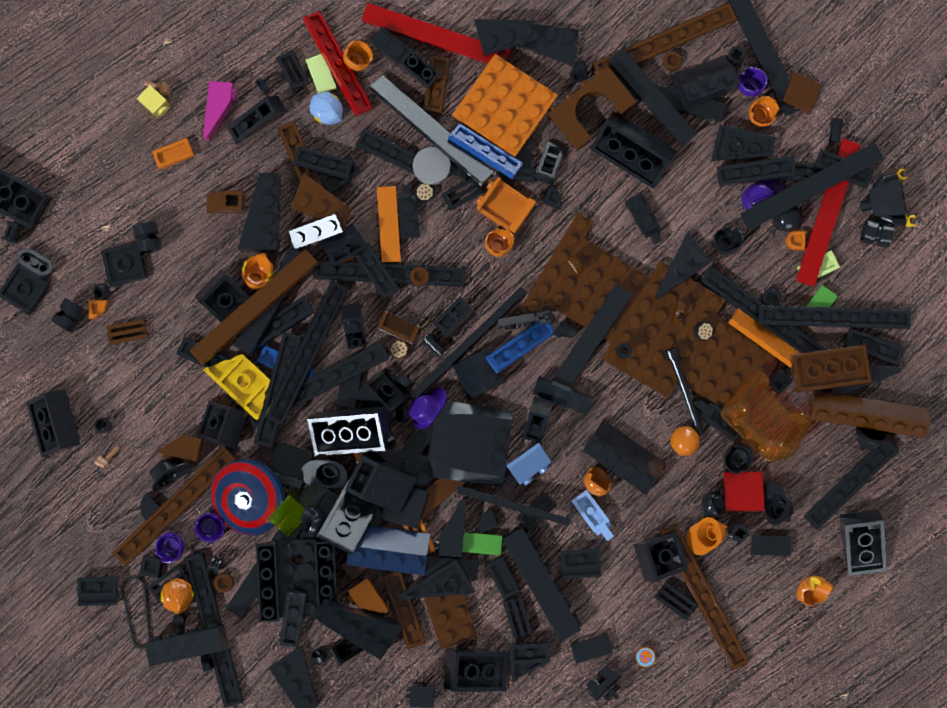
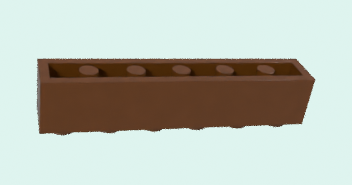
M817 390L813 391L809 402L811 420L921 438L926 437L931 424L928 408Z

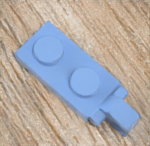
M587 490L571 501L597 536L602 533L607 541L614 537L608 529L612 526L609 522L610 520Z

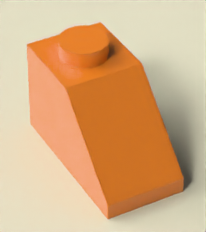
M369 577L348 590L349 595L347 597L353 606L356 604L358 608L381 613L389 611L388 606Z

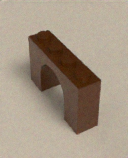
M608 66L605 69L603 67L598 69L594 73V78L590 81L587 79L579 85V90L575 93L573 91L564 97L565 101L560 105L557 103L549 109V118L576 152L592 141L590 135L576 117L577 107L584 98L591 95L605 97L621 116L632 109L637 103Z

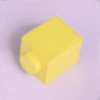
M150 85L137 98L156 118L164 115L170 105Z

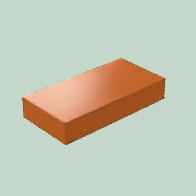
M188 138L152 151L159 170L195 156Z

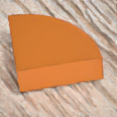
M88 300L89 319L93 320L102 316L108 308L109 300Z

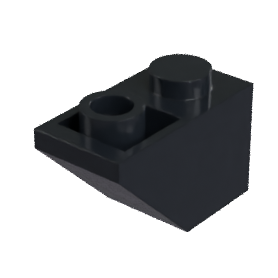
M360 303L341 305L342 323L348 349L367 346Z

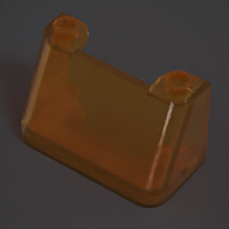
M760 370L751 375L724 405L720 414L763 458L773 462L794 456L813 421L803 411L789 412L766 389L770 384V380Z

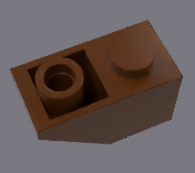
M219 191L207 194V213L245 214V194L243 191Z
M181 435L160 448L158 453L164 454L163 458L175 460V457L182 458L183 463L193 464L194 461H200L205 439Z

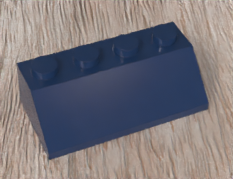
M368 525L353 554L348 553L346 565L424 575L430 533Z

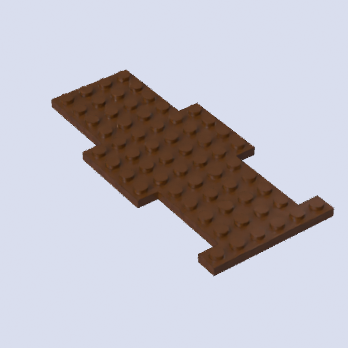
M577 212L519 311L524 314L541 312L546 304L586 328L614 285L617 284L632 295L603 337V339L610 342V345L602 360L668 398L678 381L671 362L666 360L663 352L670 348L678 347L680 351L679 363L688 388L744 421L779 359L731 324L717 317L716 315L726 299L690 278L657 300L655 294L670 266L659 261L650 277L586 240L585 236L594 222ZM572 255H575L584 267V271L579 275L573 270L567 260ZM683 302L686 306L682 313L681 322L679 324L673 323L676 304ZM700 321L709 322L714 328L713 336L707 341L699 340L694 336V327ZM622 343H627L631 346L632 353L628 358H619L616 354L617 347ZM621 349L622 354L627 353L625 349Z

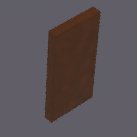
M866 344L790 355L796 393L872 383Z

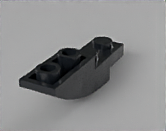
M383 26L370 40V43L385 54L386 58L427 88L441 74L416 52L406 47Z

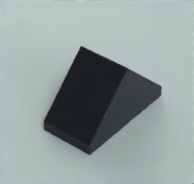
M343 639L329 648L338 666L363 651L362 648L347 639Z

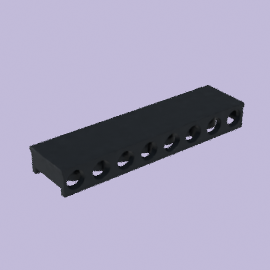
M0 168V213L33 231L52 198Z

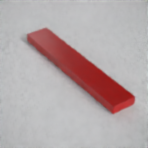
M318 11L304 16L302 19L354 115L357 117L372 111L373 106L353 70L345 64L343 52L321 12Z

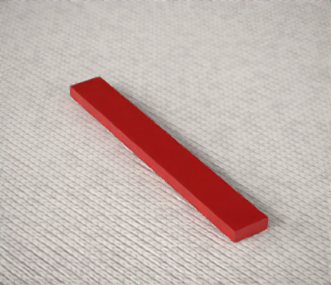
M367 3L361 19L362 22L378 28L383 26L387 31L488 64L494 54L484 56L480 40ZM510 50L495 54L507 61Z
M842 139L837 155L846 158L859 151L861 144ZM843 181L824 192L795 279L796 282L811 287L815 286L849 182Z

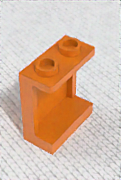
M498 176L496 180L492 179L488 184L487 189L489 190L485 196L482 194L476 202L478 205L477 211L503 229L510 230L515 235L535 207L536 201L526 198L503 182L502 178Z

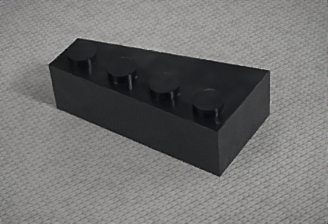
M324 599L314 613V616L321 624L380 660L403 629L395 619L385 618L381 615L365 612L358 608L355 609L328 599Z

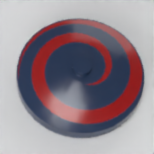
M240 459L227 464L216 474L211 486V502L215 513L223 520V524L226 527L242 535L254 536L267 532L279 522L285 509V492L281 481L268 466L255 460Z

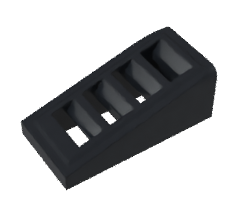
M547 141L534 176L535 180L552 185L565 147ZM548 150L553 151V152H556V153H559V154H558V156H557V155H555V154L549 153ZM545 157L556 160V162L545 159ZM543 164L552 167L553 169L544 167Z

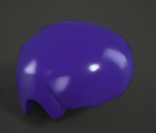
M748 67L744 73L739 75L741 84L738 89L747 97L758 96L764 91L768 77L759 68Z
M215 513L200 515L195 522V533L203 542L212 543L218 541L224 534L223 520Z
M165 533L156 542V554L163 563L171 564L179 560L184 553V542L176 533Z

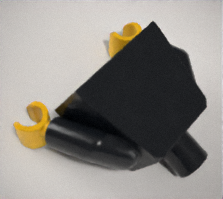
M905 169L881 176L873 184L872 189L869 190L870 199L860 201L861 211L873 210L874 217L878 218L880 222L894 226H916V224L910 223V219L916 218V216H908L901 182L908 178L900 176V173H903Z

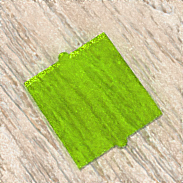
M289 495L277 506V509L268 520L286 536H289L297 526H300L305 508Z

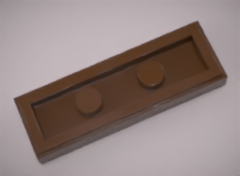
M431 56L430 65L441 74L429 88H426L423 109L426 113L441 115L443 113L450 58Z

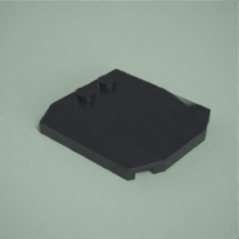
M446 401L432 422L428 460L431 464L434 478L502 487L512 425V410Z

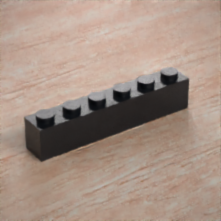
M521 527L502 538L561 642L581 630L579 625L582 623L576 614H571L569 608L572 606L567 597L562 598L559 593L562 588L557 580L553 581L550 574L552 571L548 564L545 563L543 565L540 559L543 555L538 546L533 547L530 540L533 538L528 529L523 530Z

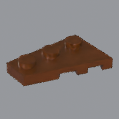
M303 173L291 205V210L317 219L339 213L343 225L346 227L351 209Z

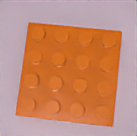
M494 54L456 108L452 117L516 158L558 95Z

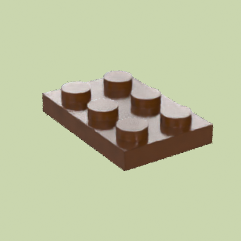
M464 594L424 598L441 650L478 638Z

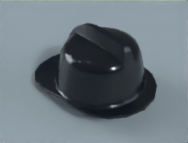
M856 427L857 441L860 444L861 451L864 449L878 450L884 442L895 434Z
M335 458L311 460L305 463L301 470L303 481L313 487L339 488L346 483L348 477L344 466Z
M170 459L160 461L150 470V475L154 481L153 491H161L189 473L193 468V464L183 463L178 465Z
M775 482L764 484V511L762 512L768 523L779 525L782 522H790L794 507L783 488Z

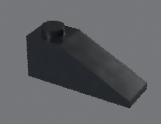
M266 96L229 125L227 129L237 144L274 123L288 111L279 96Z
M466 498L461 499L442 531L440 539H436L435 551H439V556L462 557Z

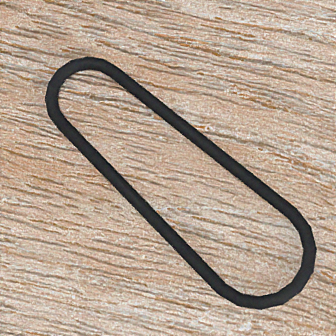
M129 577L123 582L121 592L133 645L138 649H145V645L139 646L135 642L124 587L132 579L140 581L143 585L149 642L151 641L146 585L139 577Z

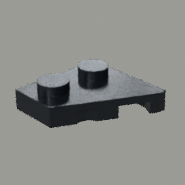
M548 641L509 643L512 682L517 681L518 678L527 673L530 674L537 667H542L550 662Z

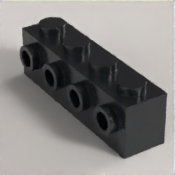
M217 623L205 625L206 629L199 630V627L187 629V633L184 634L176 631L169 633V637L165 638L162 635L150 637L151 641L144 643L149 666L228 649L229 645L225 626H217Z

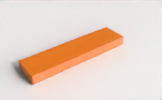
M396 186L377 187L382 263L401 262Z
M738 308L728 323L792 368L790 355L800 352L764 326L757 325V321Z

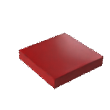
M762 472L723 473L725 512L764 511Z

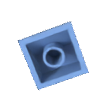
M537 443L506 467L519 485L524 483L526 486L534 480V474L537 472L542 474L550 468L548 464L551 461L541 445Z

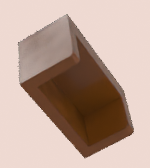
M385 310L377 328L414 345L421 326L401 319Z

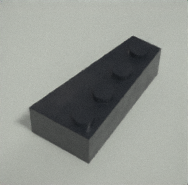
M259 173L238 247L241 252L279 253L281 176L279 173Z

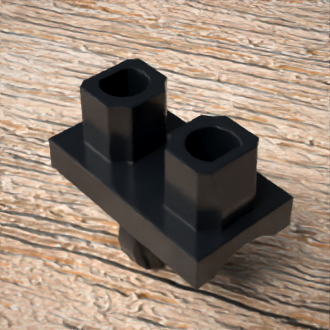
M606 665L599 672L606 679L603 683L599 684L593 678L586 684L591 692L590 695L596 701L607 691L608 693L604 696L607 701L612 696L616 700L619 698L616 692L621 687L616 683L622 676L616 670L613 671Z

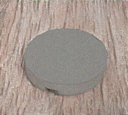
M436 147L424 148L414 158V174L424 184H440L450 174L451 164L449 158Z

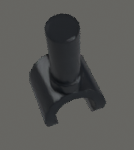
M175 614L173 616V624L179 625L181 634H184L186 616L184 614Z

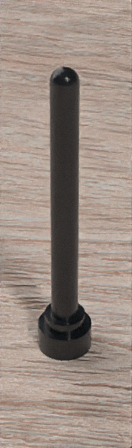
M670 348L663 353L666 360L671 362L694 429L701 436L704 431L679 363V348Z

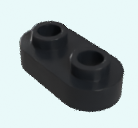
M22 249L18 252L17 262L21 268L42 279L52 275L53 265L50 260L31 249ZM42 268L47 269L45 272L40 271Z

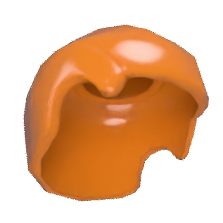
M354 40L344 50L343 60L350 69L361 71L370 65L373 60V52L366 43Z
M762 96L754 100L749 107L750 121L759 127L770 125L776 120L779 106L775 99L769 96Z
M496 228L488 233L485 238L486 250L496 257H503L509 254L514 246V235L508 229Z
M680 426L671 434L670 444L680 456H691L700 447L699 435L691 427Z
M592 466L584 475V485L591 494L602 496L611 490L609 487L612 484V480L599 467Z

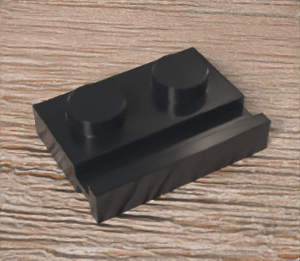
M599 548L560 551L562 579L601 577Z
M118 576L77 578L78 606L118 605Z

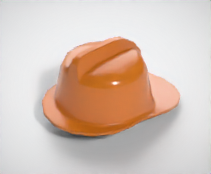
M706 517L689 529L686 538L691 552L696 555H704L715 549L725 540L727 525H723L712 517Z

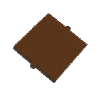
M793 72L782 101L794 106V109H800L811 114L821 85L810 80L809 77Z

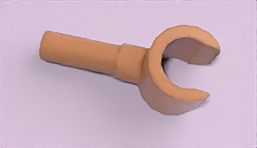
M145 81V86L150 85L153 88L159 89V94L170 95V86L166 83L156 84Z
M116 446L105 458L100 455L96 459L95 464L100 468H106L110 459L120 449Z

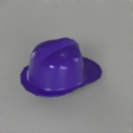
M775 179L755 183L743 192L742 205L747 210L785 190V187Z
M433 388L425 395L413 399L409 407V416L413 418L414 425L417 428L425 429L432 424L446 403L447 395L444 389Z

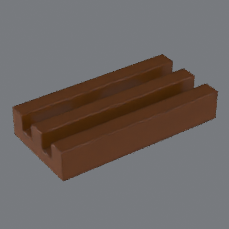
M145 319L106 326L109 345L148 338ZM142 324V327L140 328H134L118 332L112 331L114 329H120ZM143 331V335L114 340L115 336Z

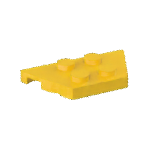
M241 354L203 369L256 421L260 419L271 380L248 358Z

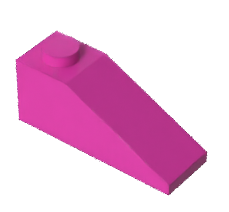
M209 81L203 138L206 141L212 139L233 107V100L236 101L237 89H235L232 83Z

